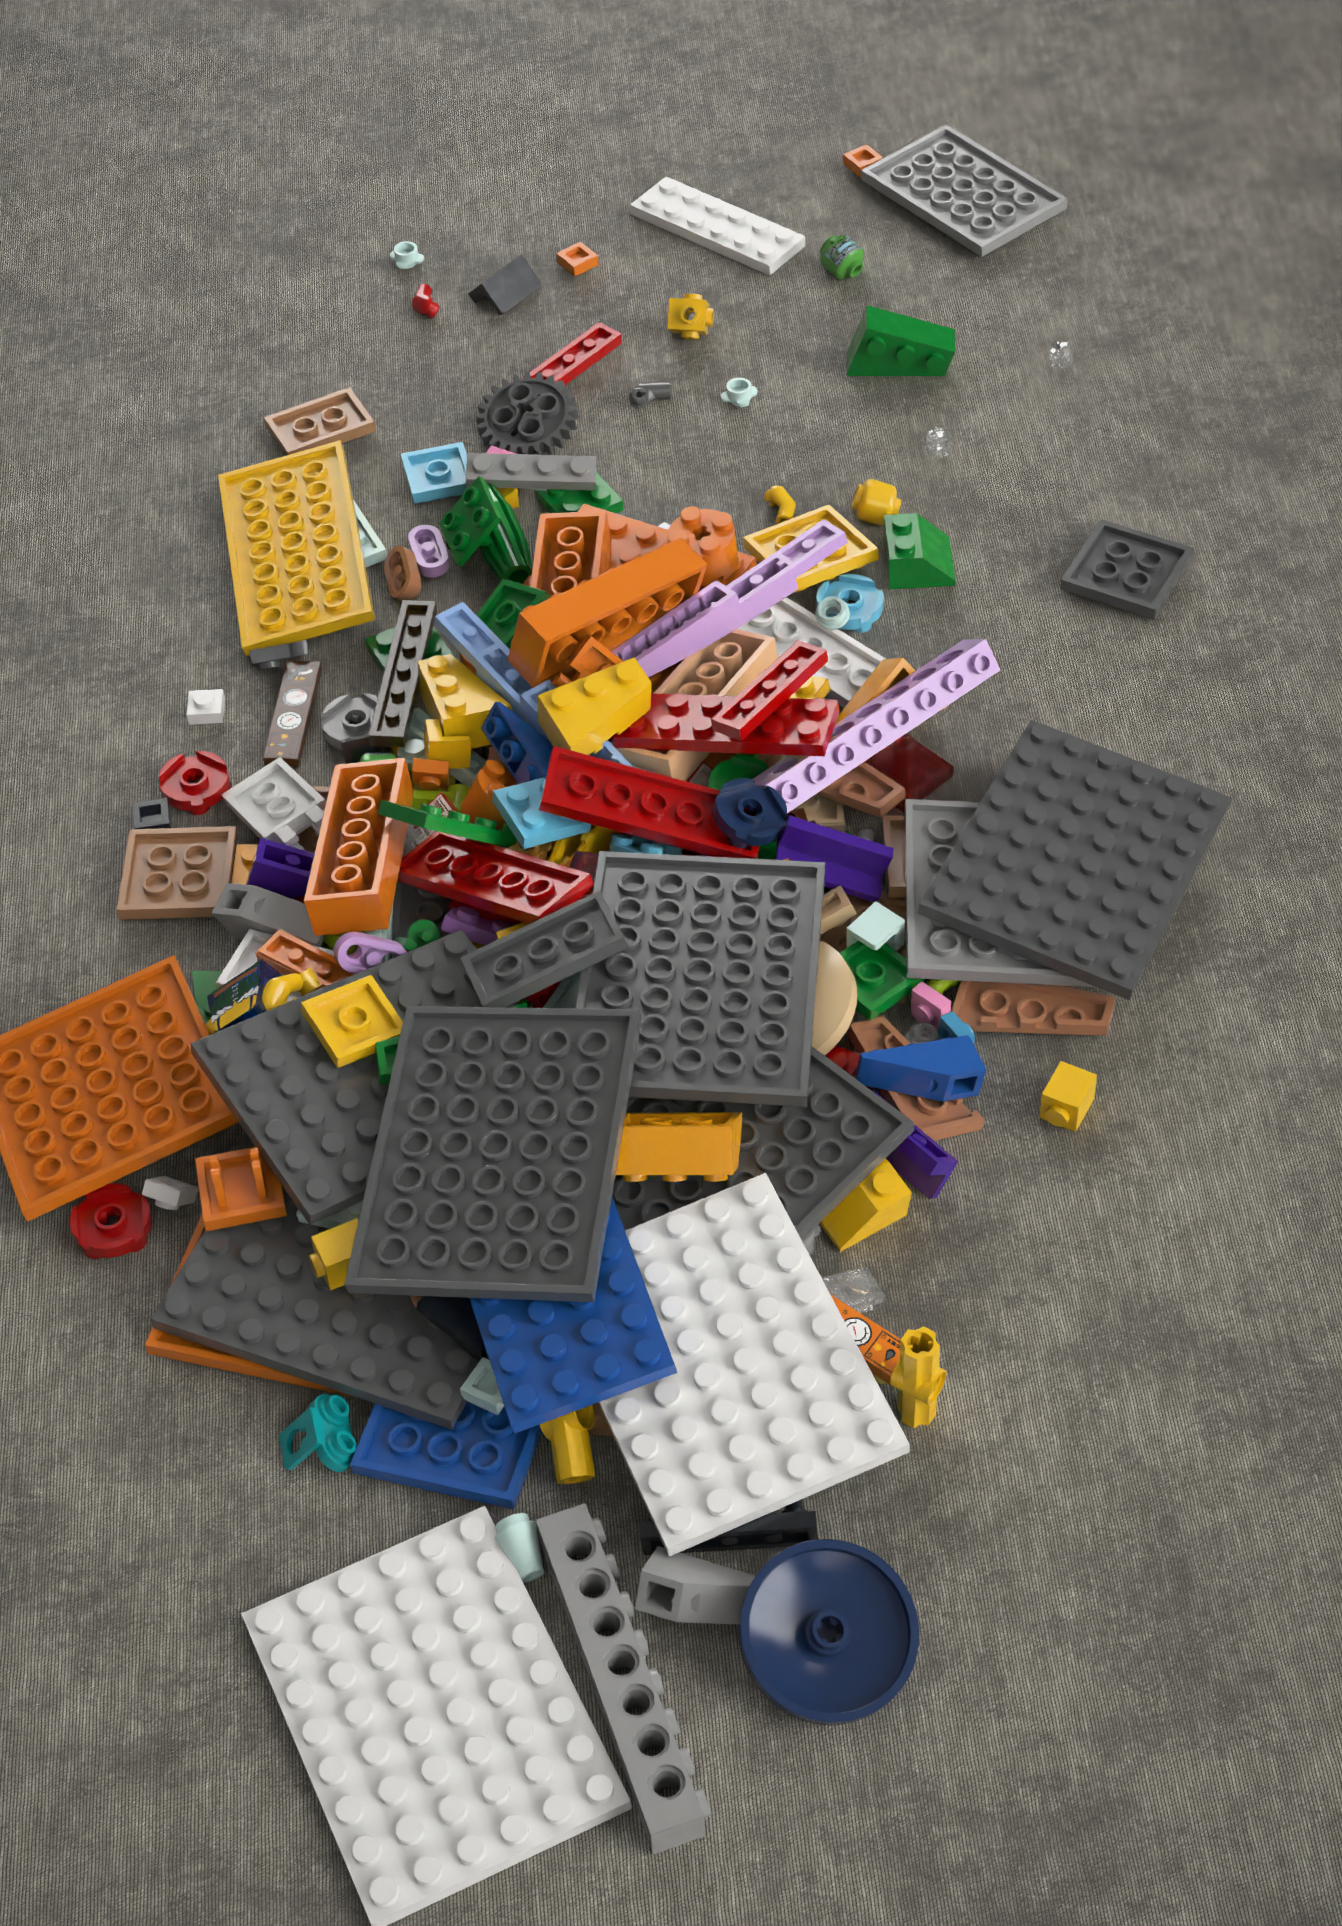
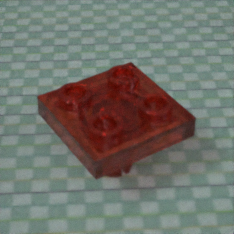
M904 734L864 761L904 787L905 799L923 800L953 776L954 771L953 765L916 741L914 737H910L909 734ZM903 799L900 803H898L895 806L903 813L905 807V799Z

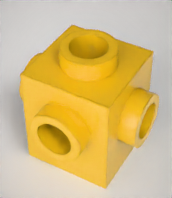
M684 294V299L669 298L667 329L671 333H680L683 339L698 340L699 335H707L708 327H713L714 309L709 308L710 304L707 300H702V295ZM691 314H695L693 319L688 320Z

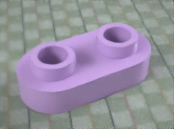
M420 525L413 528L408 534L410 550L415 554L419 573L429 578H436L445 574L450 566L449 557L439 529L432 525Z
M348 932L342 935L334 946L336 961L344 970L355 974L383 963L382 959L386 954H393V959L407 953L403 946L396 941L360 932ZM358 945L355 953L347 954L350 946Z

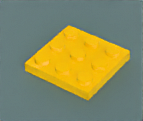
M830 505L743 537L744 548L752 556H755L756 560L760 563L823 519L845 532L848 543L811 567L807 572L796 578L798 590L795 592L803 591L812 585L834 579L840 574L862 568L866 564L879 560L878 548Z

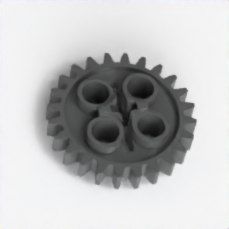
M526 372L524 379H519L516 374H513V382L509 383L507 380L502 379L503 387H491L493 396L483 395L485 404H478L480 414L476 415L478 432L480 437H482L484 446H494L516 454L542 455V452L546 451L548 454L554 455L552 447L564 448L562 438L571 440L570 430L577 429L576 420L579 419L576 399L572 396L570 388L565 389L562 380L555 383L553 375L544 380L542 372H539L535 378H531L530 373Z

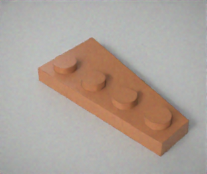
M760 754L757 758L770 768L788 755ZM863 762L818 792L817 795L881 818L882 815L888 813L905 799V788Z
M961 981L951 1011H954L963 1023H967L976 1032L1106 1036L1114 1012L1116 997L1062 985Z
M884 1016L876 1017L871 1021L867 1019L850 1023L847 1030V1036L858 1054L911 1044ZM879 1089L883 1098L890 1105L912 1120L914 1125L934 1141L982 1130L985 1119L976 1110L971 1112L962 1103L963 1098L942 1102Z

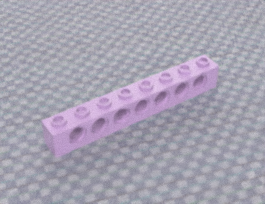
M963 639L836 723L824 757L788 755L753 778L752 780H755L754 785L764 789L766 785L774 788L785 801L787 813L1000 671L987 640Z

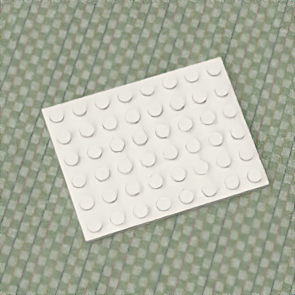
M766 1173L625 1231L678 1373L598 1402L669 1557L910 1452V1444Z
M482 1506L241 1613L371 1926H387L632 1809L631 1800L516 1567L495 1540L497 1531L486 1506Z

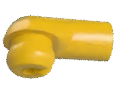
M772 486L771 489L765 492L764 499L765 502L770 500L769 506L779 507L776 517V523L779 524L793 518L796 503L784 487Z

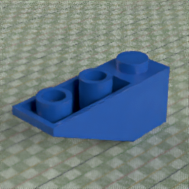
M495 702L481 730L517 784L546 777L553 749L551 742L501 702Z
M969 1035L860 1053L854 1078L865 1086L944 1102L978 1096L986 1068Z

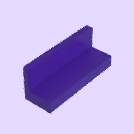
M789 815L776 840L775 860L788 858L790 861L825 862L824 887L835 889L841 885L846 894L878 902L881 897L882 877L893 859V848Z
M914 1125V1131L886 1158L902 1177L928 1199H935L959 1162L916 1125Z

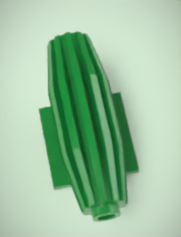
M478 476L471 486L465 489L455 505L444 514L439 525L457 565L462 567L476 549L480 547L487 564L500 581L506 579L523 584L527 577L532 575L533 568L528 541L509 503L493 484H487L484 478Z

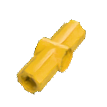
M924 1326L916 1330L908 1329L901 1338L900 1359L893 1370L890 1380L891 1386L898 1389V1410L902 1415L901 1422L912 1428L920 1425L929 1426L936 1416L937 1397L942 1390L947 1376V1371L939 1367L940 1345L936 1341V1333Z
M593 1405L540 1424L543 1434L547 1439L551 1440L557 1484L583 1483L595 1477L588 1431L594 1427L595 1423Z

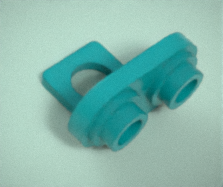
M319 1395L310 1403L305 1412L279 1434L285 1469L293 1470L315 1450L321 1462L335 1472H344L350 1467L357 1443L352 1436L349 1423V1406L341 1396ZM298 1431L306 1432L307 1436L302 1439L299 1450L293 1453L292 1440L294 1435Z

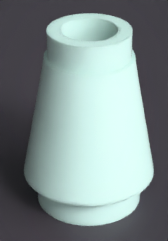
M526 1513L513 1514L500 1520L495 1525L497 1531L495 1540L516 1567L523 1583L541 1577L544 1574L536 1523L530 1521Z

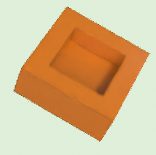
M867 144L843 154V164L858 177H861L862 169L883 159L880 154Z
M578 242L556 253L557 263L574 277L599 265L598 255L582 242Z
M413 758V785H419L422 789L432 791L438 790L440 787L448 788L450 777L448 761Z

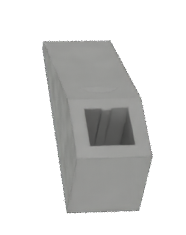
M227 883L212 911L215 918L236 939H243L249 929L272 935L281 929L311 945L320 947L325 935H314L304 903L254 885Z
M657 1546L641 1570L635 1610L674 1622L738 1624L744 1595L755 1575L682 1553L669 1557L665 1548Z

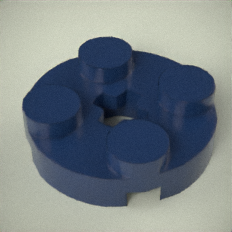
M748 778L735 779L723 785L712 806V814L716 825L729 837L730 843L737 848H746L749 845L762 846L773 842L780 835L787 817V806L781 795L768 785H766L765 789L754 785L755 780ZM744 808H747L749 812L755 811L757 813L756 816L747 815L744 812Z

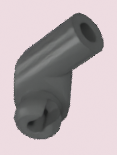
M670 382L639 384L629 395L630 404L636 408H644L654 399L671 398Z

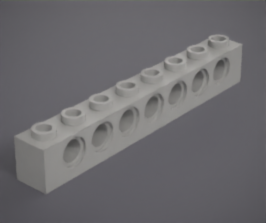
M586 1503L535 1519L541 1549L653 1855L706 1836L705 1818L711 1816L708 1801L703 1789L694 1790L689 1776L695 1775L690 1754L686 1747L679 1749L674 1735L679 1734L676 1717L671 1707L663 1709L659 1695L664 1694L662 1681L656 1667L648 1669L644 1656L649 1655L648 1645L642 1629L633 1630L629 1618L635 1616L628 1592L623 1591L619 1593L615 1580L620 1579V1573L614 1555L612 1553L605 1555L601 1543L606 1542V1537L599 1517L591 1519ZM578 1554L588 1555V1557L583 1560L571 1559L573 1556ZM591 1591L603 1593L596 1598L585 1597ZM604 1629H614L617 1631L611 1636L599 1635V1632ZM620 1667L632 1669L626 1675L620 1676L612 1673ZM635 1706L647 1709L641 1715L627 1713L630 1708ZM650 1746L662 1749V1752L655 1756H647L642 1753L645 1748ZM664 1787H673L678 1790L672 1797H661L656 1794Z

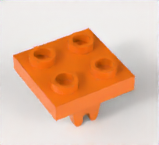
M251 1147L195 1158L206 1232L287 1216L282 1184L259 1153L258 1148Z

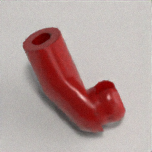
M420 284L412 300V308L420 315L425 314L429 318H434L440 309L439 304L432 301V288L427 284Z

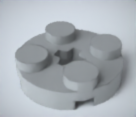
M362 693L363 698L351 699V694H347L331 701L325 707L322 714V729L326 741L333 747L342 750L340 740L369 734L378 699L377 696ZM351 721H354V722H360V721H362V722L359 723V724H350Z

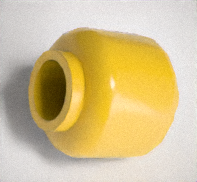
M867 479L863 485H857L851 509L855 510L856 517L859 520L884 526V515L898 514L902 500L896 498L897 490L895 486L875 479Z

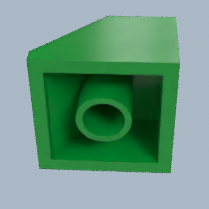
M918 513L884 515L883 547L889 590L956 585L948 535Z

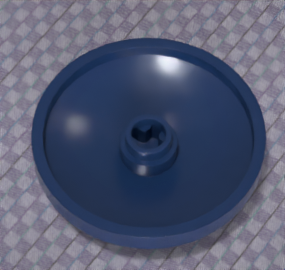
M817 1539L802 1542L783 1550L768 1561L749 1585L741 1604L738 1619V1640L741 1656L751 1679L771 1703L785 1713L806 1722L822 1725H841L852 1723L874 1714L890 1702L903 1688L914 1668L917 1658L919 1622L913 1599L906 1585L894 1569L882 1558L864 1547L850 1542Z

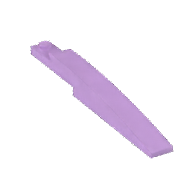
M823 519L727 586L715 580L611 652L623 661L635 657L647 677L676 664L741 627L798 590L796 581L798 576L807 572L811 567L848 543L845 532Z

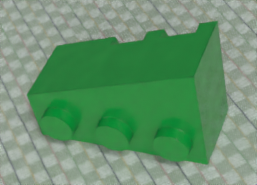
M867 305L847 351L846 376H945L955 354V329Z

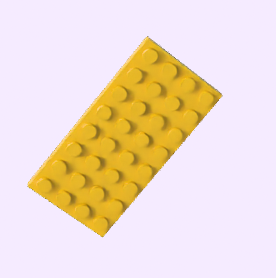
M341 440L218 475L241 644L246 656H250L249 650L299 642L375 620L346 457Z

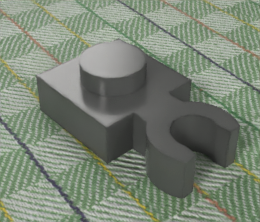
M305 640L249 650L252 665L259 664L260 670L279 667V660L307 655L309 651L307 641Z

